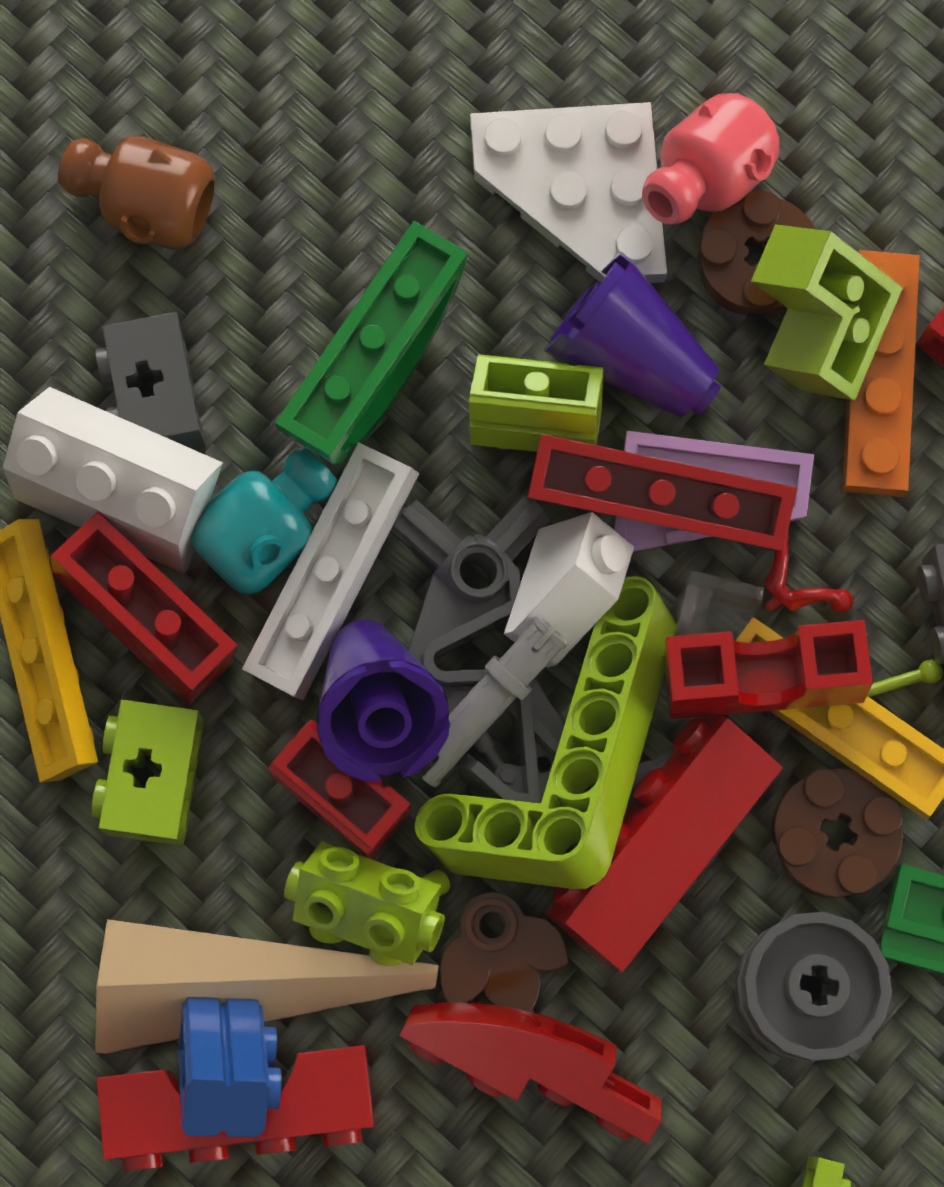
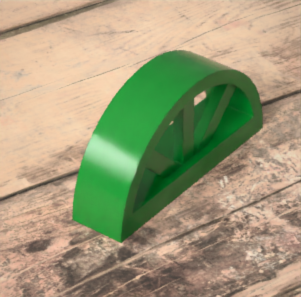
M413 221L276 420L275 426L277 430L333 464H339L351 456L358 442L362 444L381 422L423 358L455 295L465 268L468 252L418 222Z

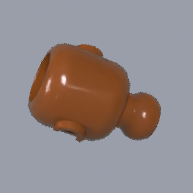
M135 135L122 139L112 154L104 152L99 144L93 140L80 138L71 141L64 151L58 171V183L72 196L84 197L92 194L99 197V211L102 219L112 229L124 234L129 240L139 244L152 243L163 248L178 250L194 243L204 227L213 201L215 174L210 164L203 157L144 136Z

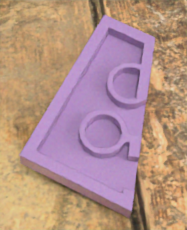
M627 431L625 434L623 451L798 487L790 521L807 517L814 454ZM615 516L613 529L634 546L633 552L713 537Z

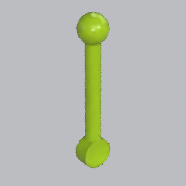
M925 660L917 670L873 683L867 696L872 697L921 681L927 684H935L941 680L943 668L935 660Z

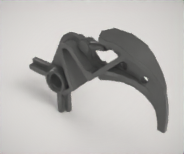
M524 496L519 499L485 537L479 534H475L472 537L469 534L462 541L417 499L402 512L401 516L392 526L400 536L437 568L432 575L408 651L442 686L448 700L449 714L488 673V670L442 671L436 667L434 660L508 622L520 586L519 568L513 562L536 538L538 529L546 527L550 522V519L542 513L543 508L535 501L531 503ZM473 564L483 568L488 575L489 586L484 589L469 587L461 579L460 567ZM536 677L529 683L532 691L523 700L516 697L505 709L512 719L516 766L504 763L494 748L496 745L495 741L487 730L473 744V747L479 756L482 754L485 756L495 772L492 773L468 753L457 763V768L462 778L483 797L532 803L542 802L565 724L548 701ZM675 748L654 760L639 763L626 812L636 801L633 793L639 782L651 770L655 768L661 769L675 752ZM543 758L548 761L549 770L547 772H540L538 770L537 759Z

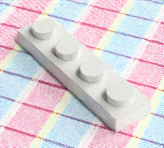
M358 442L242 670L298 699L304 700L332 645L335 635L340 630L419 475L417 471Z

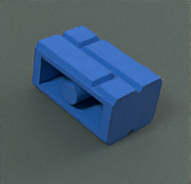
M188 997L185 1003H182L178 1060L181 1130H184L186 1136H218L221 1131H225L227 1137H259L265 1130L267 1109H279L280 1068H274L277 1051L276 1027H264L262 1005L259 1004L258 1000L227 999L225 1004H220L218 998Z

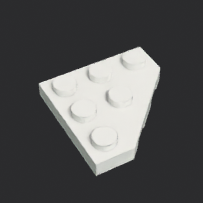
M651 102L470 113L475 181L491 194L495 192L521 212L520 217L557 248L561 245L586 266V271L600 283L606 276L601 271L619 252L629 257L650 283L665 282L667 267L662 222L656 220L649 213L642 200V188L645 180L652 172L657 170Z

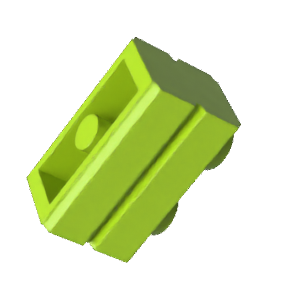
M478 354L469 398L470 445L537 452L541 434L597 445L602 412L604 367L570 366L567 363Z

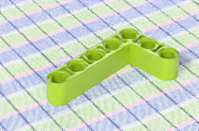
M638 576L625 577L619 599L594 625L542 802L532 803L459 794H440L429 799L420 808L415 820L417 837L450 872L459 875L569 889L589 888L597 884L606 875L611 865L664 677L666 637L675 636L676 624L673 616L654 586L647 579ZM595 784L589 791L583 793L589 786ZM517 837V839L512 844L507 846V844L513 838ZM578 843L571 852L565 854L567 849L573 844Z

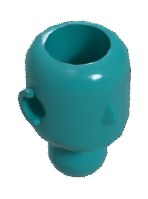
M298 448L288 455L283 471L273 481L259 471H248L233 479L208 503L194 527L190 542L205 562L234 590L240 594L247 595L260 592L286 568H290L292 562L302 553L314 530L313 525L304 513L314 503L330 499L339 480L308 448Z

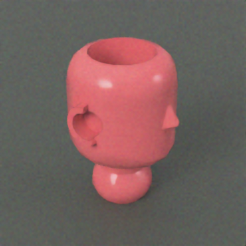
M738 93L717 94L702 103L664 137L660 151L661 168L655 170L647 177L642 188V200L646 209L656 220L664 224H680L688 220L696 208L701 211L717 212L723 211L740 201L756 185L770 175L779 157V136L773 121L756 102Z

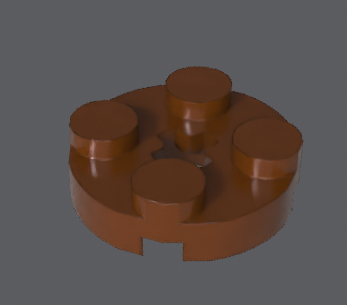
M753 191L725 210L715 212L707 221L701 236L698 252L701 281L709 295L718 304L733 313L746 316L748 312L757 314L768 313L767 316L787 312L788 308L751 282L758 263L752 267L745 261L750 252L747 245L753 243L758 246L762 244L767 245L775 224L815 229L804 212L792 203L777 198L770 191Z
M843 768L820 769L794 784L784 794L773 815L771 825L773 845L776 846L777 856L782 862L783 870L794 884L808 893L829 899L844 898L866 892L882 882L891 873L899 859L903 845L901 826L903 816L901 808L895 800L856 771ZM838 817H842L849 822L847 830L854 835L852 845L842 843L836 851L831 850L826 846L828 835L820 830L821 823L823 821L833 823Z

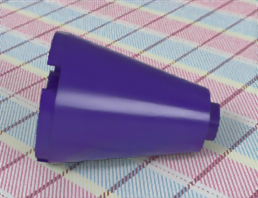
M619 252L601 271L606 275L601 283L597 281L592 287L589 286L553 333L550 338L552 342L545 347L544 352L553 359L567 363L570 366L604 367L603 382L680 418L685 416L690 410L700 415L713 401L721 388L714 381L719 368L634 262L624 253Z
M359 620L349 623L340 629L333 639L317 713L318 737L326 757L343 773L366 782H381L379 776L401 772L403 778L417 773L437 757L449 736V705L446 694L433 675L386 627L370 620Z

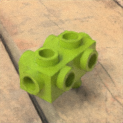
M321 841L305 863L298 861L291 869L286 881L284 897L295 902L292 921L308 926L310 934L316 940L328 944L346 940L369 949L370 957L381 965L397 966L407 963L413 966L423 950L432 952L437 945L445 921V915L437 912L439 897L450 890V881L447 875L439 869L418 877L408 870L396 869L358 855L350 849L336 847Z

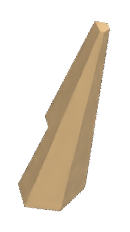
M107 919L96 986L95 1052L109 1054L179 1039L182 1003H185L188 997L218 998L220 1004H225L227 999L258 1000L259 1004L262 1005L263 1021L269 1022L326 1009L436 988L438 965L415 962L413 966L407 963L397 966H385L375 962L369 955Z

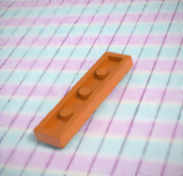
M859 250L858 253L897 282L903 289L855 401L847 400L842 492L904 497L909 488L920 255Z

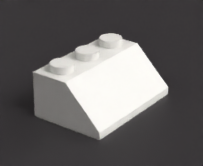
M49 387L17 413L3 464V471L14 499L79 528L98 511L145 557L184 574L189 569L195 550L190 542L192 532L203 511L211 501L223 462Z

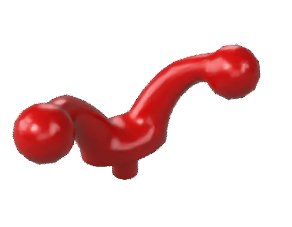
M788 533L784 551L775 550L771 570L764 581L766 587L773 594L764 603L765 607L769 611L774 612L783 604L792 612H796L799 608L812 603L829 602L830 607L835 612H848L852 608L854 600L852 594L846 589L806 588L791 590L787 587Z

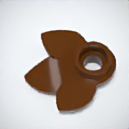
M496 892L484 893L473 898L462 912L460 919L461 936L453 941L442 955L440 965L441 985L447 1002L467 1003L484 991L487 998L497 1006L512 1007L531 1012L539 997L541 983L539 970H552L568 963L566 946L559 931L547 920L524 916L519 905L512 898ZM490 913L500 914L505 921L504 932L497 938H489L482 931V921Z

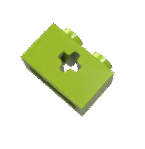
M121 700L118 716L110 715L108 717L103 737V753L111 755L107 780H97L92 799V817L100 818L99 829L107 836L184 846L204 727V719L198 710ZM148 757L151 758L154 765L161 771L159 777H149L146 782V788H141V783L131 773L133 768H144Z

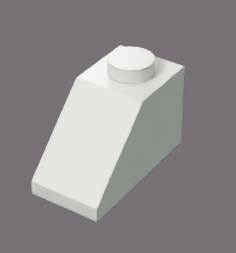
M593 512L538 529L504 634L515 642L533 623V619L536 616H540L551 627L534 645L535 649H539L555 630L568 642V645L561 649L546 667L557 665L619 599L634 546Z

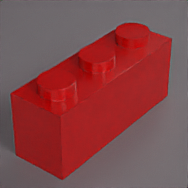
M98 511L51 555L53 577L188 706L234 663L238 645Z

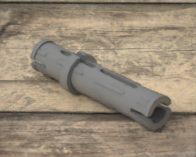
M536 616L533 619V623L501 658L495 655L485 665L488 673L449 714V736L438 753L439 758L422 777L428 784L438 787L445 775L457 764L460 758L493 722L502 715L516 697L523 700L532 691L529 683L561 649L568 645L564 637L555 630L539 649L534 648V645L551 627L543 618Z

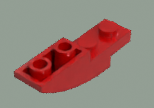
M443 1002L413 1005L399 1035L409 1041L410 1049L419 1057L438 1065L446 1061L467 1073L468 1081L488 1095L500 1097L503 1093L517 1101L529 1079H532L538 1083L539 1091L553 1102L566 1107H571L575 1103L597 1115L596 1121L609 1133L622 1139H630L633 1135L647 1144L661 1123L662 1099L612 1072L615 1067L617 1045L582 1028L552 1017L517 1008L483 1003Z

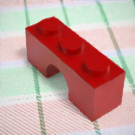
M865 620L798 625L797 631L793 635L768 642L747 643L733 640L732 631L666 637L664 664L670 719L864 703L873 684Z

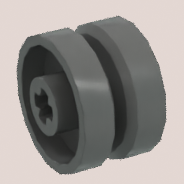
M826 912L795 914L758 934L741 955L733 981L736 1011L749 1035L771 1054L796 1062L843 1058L865 1046L885 1022L892 996L889 965L874 938L852 920ZM811 977L817 982L819 994L814 1001H812L811 993L800 990V979Z

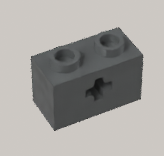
M177 312L102 326L106 347L96 349L97 364L103 386L113 384L117 406L108 407L107 412L193 450L206 447L184 333ZM154 379V396L143 398L141 394L144 388L143 381Z

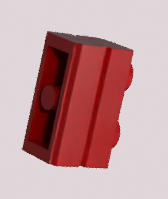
M312 719L304 725L268 767L271 777L362 856L372 859L412 813L411 804L390 786L385 787L381 778V782H366L347 775L338 769L326 757L318 737L317 724Z

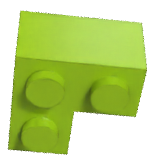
M775 224L751 279L753 284L788 308L764 366L801 391L855 401L903 287L831 231Z

